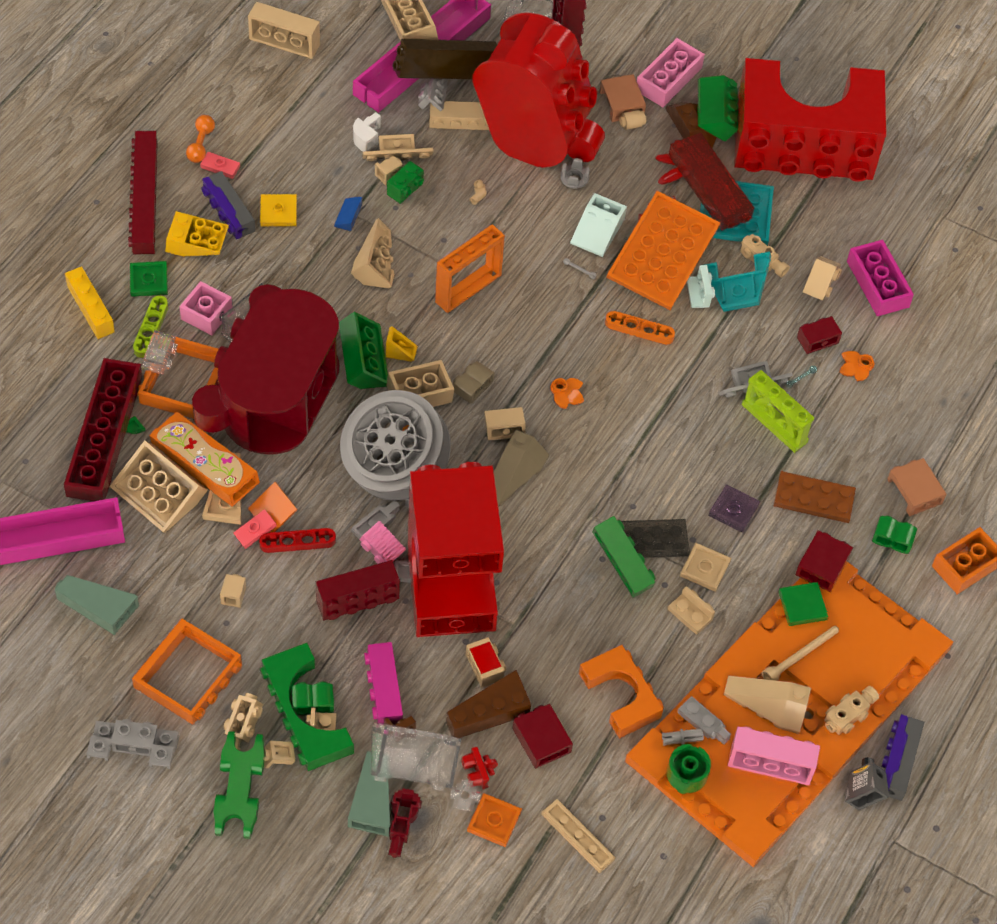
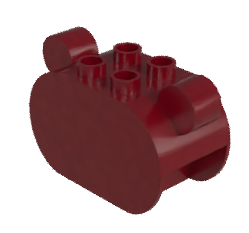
M270 284L260 285L255 288L249 296V311L245 319L237 317L232 325L230 338L233 340L229 347L221 346L217 351L214 360V367L218 368L216 385H205L199 388L193 395L192 406L194 422L197 427L210 433L220 432L225 429L227 435L237 445L259 454H281L291 451L302 444L335 384L340 371L336 345L339 320L333 307L320 296L305 290L281 289Z

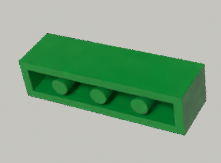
M612 516L596 525L592 533L634 598L652 588L656 578L652 570L646 568L644 564L645 559L642 554L636 552L632 538L630 536L627 537L623 531L625 528L619 519L617 520L615 516Z

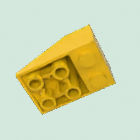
M176 211L166 238L165 252L183 257L220 255L229 225Z

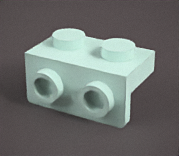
M700 265L697 276L690 277L686 283L692 308H709L711 300L715 296L714 287H711L712 275L711 272H708L707 265Z

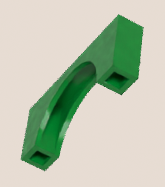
M308 643L261 659V676L263 680L267 679L269 694L271 697L275 696L276 699L275 707L277 712L283 714L284 719H282L284 728L286 731L290 730L292 735L290 740L293 747H297L299 750L298 759L302 766L305 765L307 771H311L354 754V744L347 728L321 730L304 723L291 707L290 695L292 686L304 674L315 669V659Z

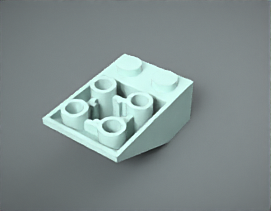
M594 193L585 208L570 244L603 257L625 220L627 206Z

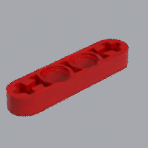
M330 528L270 532L261 535L259 546L265 553L331 548L336 543V534ZM310 536L313 538V541L304 543L302 539ZM316 536H319V542H316ZM325 536H329L330 539L326 541ZM285 538H291L293 543L286 545L282 541ZM267 540H270V545H266Z

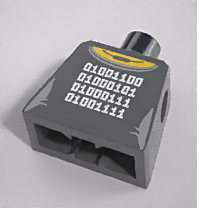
M869 757L863 758L862 766L849 773L845 802L857 810L864 809L889 798L886 772L874 764V759Z

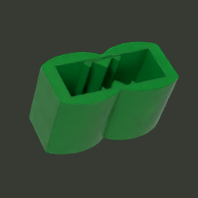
M880 516L872 542L883 547H890L900 553L909 554L917 528L908 522H898L891 516Z
M320 681L313 685L305 682L293 685L292 709L295 714L310 715L311 708H316V713H334L333 684Z

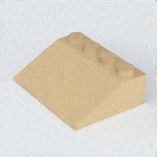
M145 440L109 486L163 533H166L191 511L208 491L205 486L158 447Z

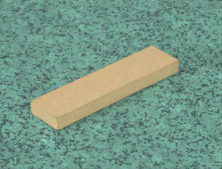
M558 799L542 811L541 815L599 873L615 861V856Z

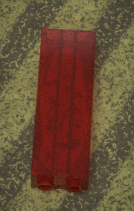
M702 133L670 144L669 157L711 217L720 222L719 228L721 231L733 228L740 223H746L752 219L754 206Z

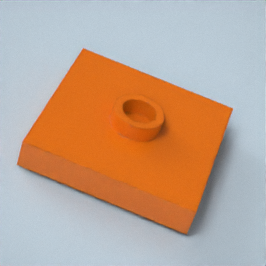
M483 793L469 823L467 832L506 847L521 815L522 808Z

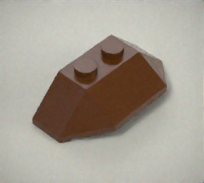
M680 102L666 106L665 109L683 140L692 148L695 155L702 157L710 154L717 137L698 127V104Z

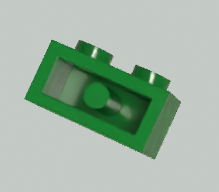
M409 161L387 181V195L401 204L423 184L424 170Z

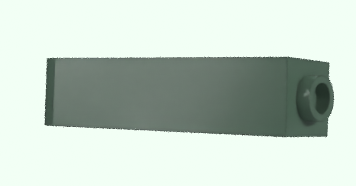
M69 575L60 580L55 587L57 600L113 635L118 632L139 607L138 596Z
M367 751L348 816V827L389 837L388 757L379 751Z

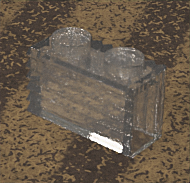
M154 330L143 359L142 369L164 375L165 370H169L171 367V354L175 355L178 344H175L176 337Z

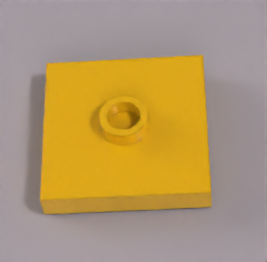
M261 194L260 226H297V194Z

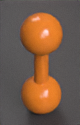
M201 115L196 119L195 127L199 134L196 143L190 144L186 149V156L193 163L201 162L206 156V150L202 144L205 135L210 134L215 128L214 119L209 115Z

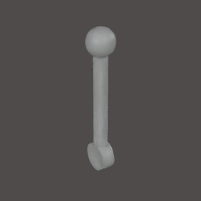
M565 258L563 260L565 265H570L589 275L591 279L597 277L595 272L585 270L570 262V259Z

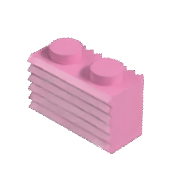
M378 521L359 539L363 549L367 552L370 551L375 556L374 560L377 564L389 560L394 562L406 550L381 521Z

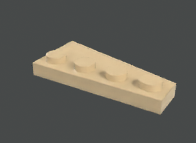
M234 453L241 459L240 453ZM209 491L202 515L203 520L241 525V500L231 507L212 491Z

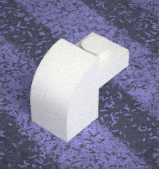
M375 112L364 121L357 118L354 122L353 141L363 152L370 151L378 145V133L376 131L381 127V116Z

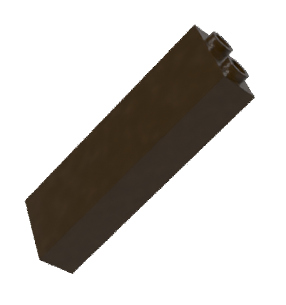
M401 39L400 46L397 47L396 59L393 62V70L398 78L473 80L474 71L481 63L489 60L497 43L495 41Z

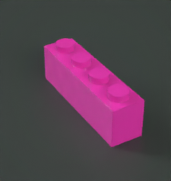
M392 642L368 645L367 653H364L365 665H369L370 671H367L368 683H372L373 688L369 689L370 700L375 702V707H372L373 720L377 719L378 727L384 726V719L388 717L392 724L396 725L399 720L403 719Z

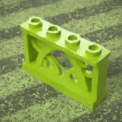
M762 370L758 371L749 378L746 397L741 405L795 453L808 443V434L814 421V416Z

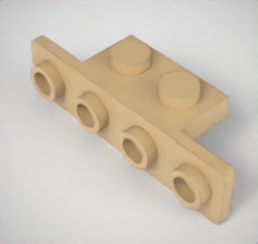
M414 134L379 136L380 151H364L362 156L367 161H376L377 158H384L385 160L392 156L402 157V159H411L412 156L429 158L430 155H433V148L415 149Z

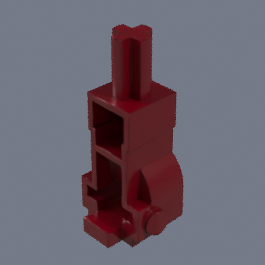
M403 788L392 795V816L394 820H392L390 829L391 844L388 855L394 858L401 857L403 844L408 842L410 824L417 819L419 809L422 806L421 797H418L419 794L414 793V790ZM400 806L410 808L408 818L398 816Z

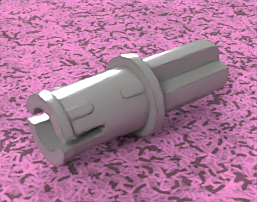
M680 729V731L662 733L663 746L680 743L684 745L688 742L703 741L704 739L702 729L685 731Z

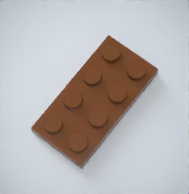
M781 471L773 506L849 523L856 488Z

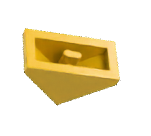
M391 326L386 340V357L410 362L414 361L418 346Z

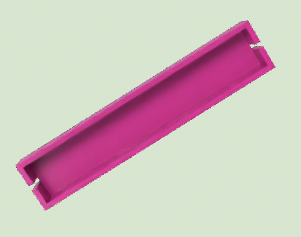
M450 0L431 16L436 27L438 40H466L490 19L491 4L485 0ZM400 42L353 81V96L364 103L367 101V105L378 113L418 80V78H398L393 70V62L396 59L397 47L400 46Z
M117 497L0 518V565L125 543Z

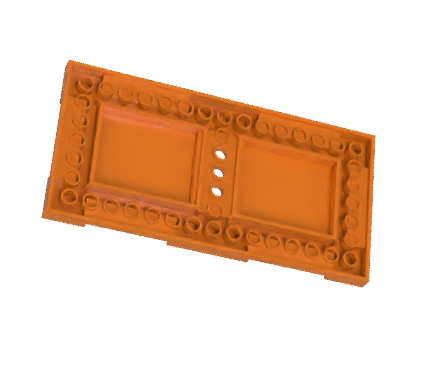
M849 562L846 563L831 592L820 588L828 613L827 620L789 626L781 599H779L757 623L754 622L705 673L704 678L656 728H652L626 755L625 762L753 868L948 653L954 643L923 618L917 620L857 574L858 569ZM799 578L792 586L808 584L810 582ZM833 626L839 628V632L780 673L778 681L792 682L811 687L806 712L811 713L813 718L803 719L799 734L777 728L773 725V722L764 717L757 716V713L748 707L744 708L724 696L728 676L764 679L762 676L763 670L768 667L778 666ZM872 686L878 692L879 699L870 704L867 718L862 722L858 720L854 722L853 729L847 734L844 732L840 735L836 732L831 733L825 726L826 711L833 705H839L841 703L840 700L849 693L851 695L857 690L861 695L866 687ZM692 696L720 719L726 726L725 729L731 735L725 744H722L716 738L708 739L705 736L703 741L685 743L704 749L710 757L711 769L707 782L702 789L693 793L681 794L669 783L666 772L671 754L682 744L663 746L662 733L680 731V729H683V731L696 729L677 712ZM737 727H750L755 731H767L777 736H789L794 740L810 741L815 745H819L817 766L810 785L729 767L728 762Z

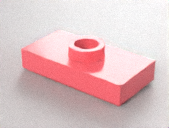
M207 152L200 166L202 169L214 173L222 171L225 177L233 179L240 168V162Z
M264 509L233 532V534L242 546L247 549L259 540L261 535L268 533L277 525Z

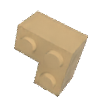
M822 256L816 258L803 293L820 300H824L826 297L829 298L833 290L830 287L832 282L839 279L841 275V264Z

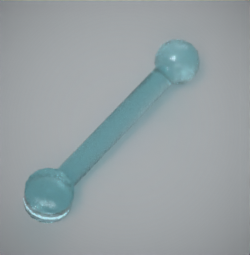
M810 366L808 371L794 380L786 382V386L791 388L794 383L810 373H816L817 367Z

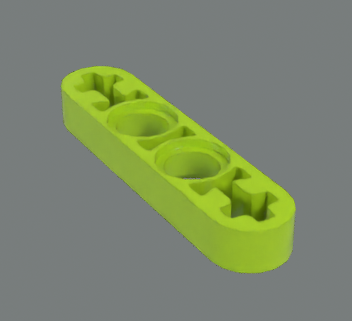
M155 296L151 300L133 344L134 354L139 358L149 356L168 311V301L164 296ZM162 303L159 307V311H157V305ZM151 317L159 318L156 322L149 321ZM146 331H151L153 333L149 337H145L143 335V333ZM143 342H144V343H145V348H143L142 350H139V349L142 348Z

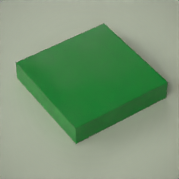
M167 261L130 263L131 297L168 295Z
M818 582L779 588V596L789 626L828 619V613Z

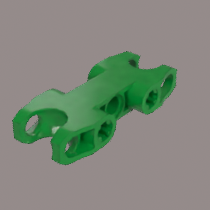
M229 731L220 760V772H229L227 794H216L213 811L215 835L222 836L225 823L232 818H238L244 823V839H251L259 809V798L250 797L252 775H263L265 763L263 734H257L252 749L242 752L235 747V732Z

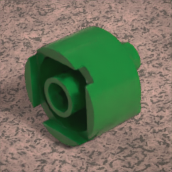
M691 744L677 747L671 754L666 773L669 783L681 794L699 791L707 782L711 769V760L707 752L700 747L697 748Z

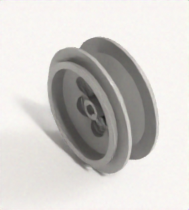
M390 390L369 397L354 409L347 419L341 434L340 452L347 472L364 490L380 499L400 501L409 499L410 471H417L420 467L429 464L446 469L450 458L451 439L446 423L427 400L409 391ZM391 422L390 426L385 428V425ZM406 425H409L407 430L402 431ZM378 437L377 441L372 443V440ZM411 442H414V445L408 448V445ZM380 454H383V457L380 460H377V457ZM401 457V460L395 463V460Z

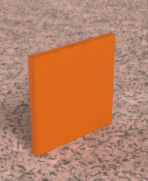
M276 482L248 508L254 517L264 509L277 525L268 533L276 532L298 510Z

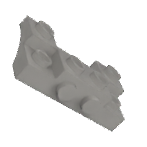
M129 719L116 720L115 723L96 721L86 755L87 758L97 757L108 761L112 748L114 752L150 756L149 767L157 765L170 769L179 741V732L158 729L157 725L153 723H136Z

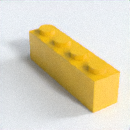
M82 266L66 272L67 287L97 339L115 333L113 319Z

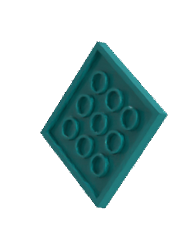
M720 179L729 190L735 203L734 214L725 219L715 216L707 202L701 197L700 212L720 222V226L713 238L742 242L747 235L753 234L759 236L761 241L768 246L774 186Z

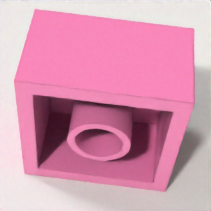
M201 281L179 306L181 320L210 335L215 333L233 310L231 296Z

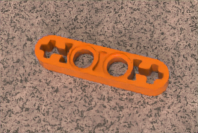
M610 311L606 315L605 325L609 329L666 345L674 341L675 331L670 326L617 311ZM631 322L634 323L636 327L629 328L626 324ZM649 327L653 329V332L647 333L644 329Z

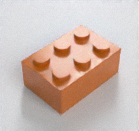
M979 527L938 553L932 567L958 595L997 569V544Z

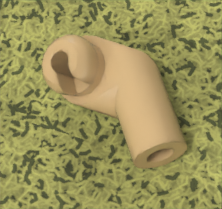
M482 180L474 182L475 194L470 198V202L473 205L480 202L487 194L486 186Z

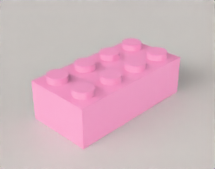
M676 38L637 77V84L641 94L664 107L702 69L705 54Z
M737 727L728 766L810 785L816 770L820 746L810 741L794 740L789 736L781 737L767 731H755L750 727Z

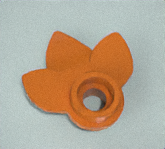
M846 351L841 354L846 363L840 368V373L849 377L854 376L856 381L865 380L869 376V371L874 368V360L868 354L860 355L856 351Z
M563 378L555 379L550 386V390L554 394L555 403L563 409H566L569 403L572 405L583 403L584 398L579 391L583 382L576 378H569L567 380Z

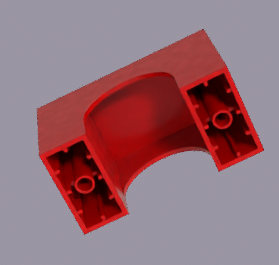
M745 58L738 92V130L735 132L734 168H744L749 172H759L761 170L777 171L784 175H794L796 173L810 174L823 179L831 176L850 178L856 182L873 180L886 138L885 70L850 67L842 100L833 105L815 107L802 104L786 93L780 80V61Z
M466 462L458 468L441 469L437 465L429 464L420 467L417 471H410L407 555L411 577L416 637L496 631L498 610L493 573L502 572L504 547L493 465L482 466L478 462Z

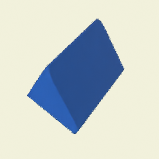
M362 197L346 198L344 200L334 227L352 231L362 206Z

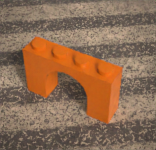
M623 645L580 664L579 675L588 689L612 679L623 680L634 689L636 699L631 704L612 712L610 715L609 723L619 739L661 719L664 709L662 701L655 697L651 684L649 682L646 683L642 670L634 664L629 650H625Z

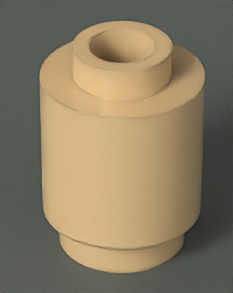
M640 110L624 112L619 118V122L625 130L639 128L646 124V116L644 111Z

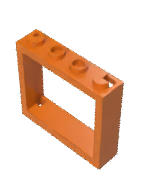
M493 224L437 262L435 303L447 314L501 276L505 235ZM486 253L485 265L451 288L452 276Z
M166 334L163 341L158 344L157 354L152 356L151 366L149 370L145 371L142 385L138 386L137 395L139 396V403L171 413L178 412L185 417L194 419L193 406L191 404L152 394L151 391L170 351L214 363L218 348ZM214 367L207 385H216L218 368Z
M181 619L133 676V687L194 725L197 720L202 719L206 708L210 704H214L218 693L229 685L230 678L241 670V654L186 620ZM186 636L229 662L191 711L147 684Z

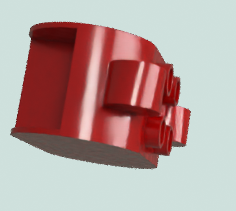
M519 13L510 16L500 28L501 40L488 61L481 63L473 74V84L493 141L509 157L536 167L555 166L561 163L567 154L573 159L579 158L583 162H591L594 160L605 139V132L597 123L587 119L596 104L597 90L590 84L588 78L589 63L587 60H583L575 35L557 21L540 14Z

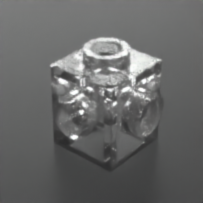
M461 779V783H456V787H451L450 799L454 800V809L474 811V804L479 803L481 791L477 790V786L473 785L474 781ZM463 791L469 793L467 799L462 798L461 793Z

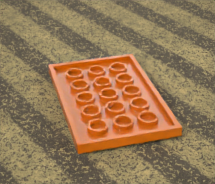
M656 191L606 278L671 311L718 230L720 222Z

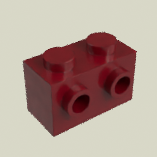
M830 316L810 324H803L799 327L797 339L806 354H810L839 344L842 331L834 318Z

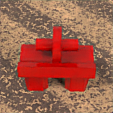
M478 747L471 748V753L461 757V762L464 770L473 767L476 772L467 775L470 787L481 785L483 790L489 787L487 771L489 776L494 775V768L498 766L496 759H490L488 755H484L482 760Z

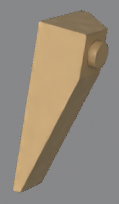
M379 218L375 221L354 261L351 274L363 285L390 288L394 279V270L391 269L393 257L390 255L389 250L392 247L391 230Z
M728 676L724 696L744 708L748 707L757 713V716L764 717L773 722V725L777 728L799 734L811 687L792 682Z

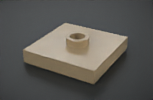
M695 543L680 573V577L716 592L732 558Z

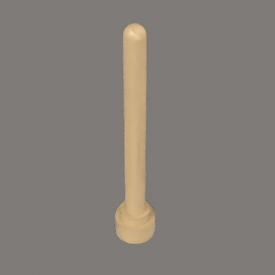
M833 626L778 666L766 668L762 671L763 678L765 680L778 681L780 673L839 632V628Z

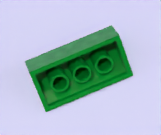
M725 75L701 77L698 79V127L724 142L738 130L737 83Z
M352 312L339 321L347 383L359 389L387 387L388 371L381 326L379 323L357 312Z

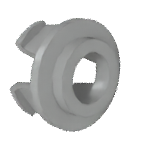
M574 158L572 165L568 166L566 163H563L560 178L565 186L577 189L584 187L588 183L590 168L583 167L582 159ZM570 175H578L581 178V180L579 181L578 177H573Z

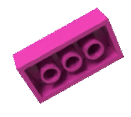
M884 240L850 248L847 263L876 316L910 308L914 294Z

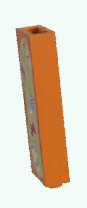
M178 412L167 418L161 426L154 429L149 435L152 444L231 507L260 483L258 472Z

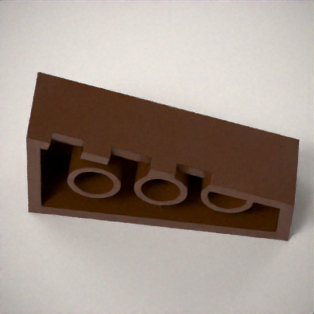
M517 670L447 712L446 724L453 740L513 721L519 714L530 712L531 702Z

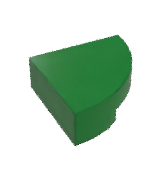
M135 416L129 419L126 433L139 434L146 431L145 427Z

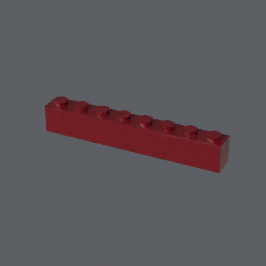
M135 131V138L131 140L132 149H134V152H131V162L134 163V166H131L133 180H130V190H133V194H130V204H133V207L129 208V218L132 219V222H129V233H132V236H128V246L132 247L133 255L155 254L157 132Z

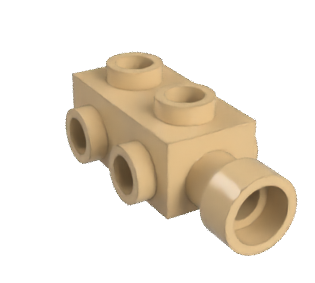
M751 234L742 240L741 253L745 258L754 262L755 254L770 252L771 261L768 272L773 269L775 274L781 278L789 271L790 266L778 260L779 255L772 247L763 243L759 236Z
M868 686L862 691L861 695L857 690L851 695L849 693L840 700L841 703L839 705H833L826 711V718L824 720L826 728L831 733L836 732L838 735L842 732L845 734L849 733L854 727V722L857 720L862 722L867 718L870 704L879 699L878 692L872 686Z
M246 693L245 696L239 695L238 699L233 700L231 705L232 715L224 723V730H226L224 734L228 735L229 731L235 732V747L239 751L241 749L239 748L241 741L249 743L251 737H253L255 725L262 714L263 703L257 700V696Z

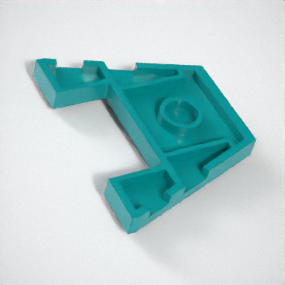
M770 252L754 255L755 271L719 278L717 262L704 264L707 265L708 272H711V287H714L715 296L723 312L760 304L771 261Z

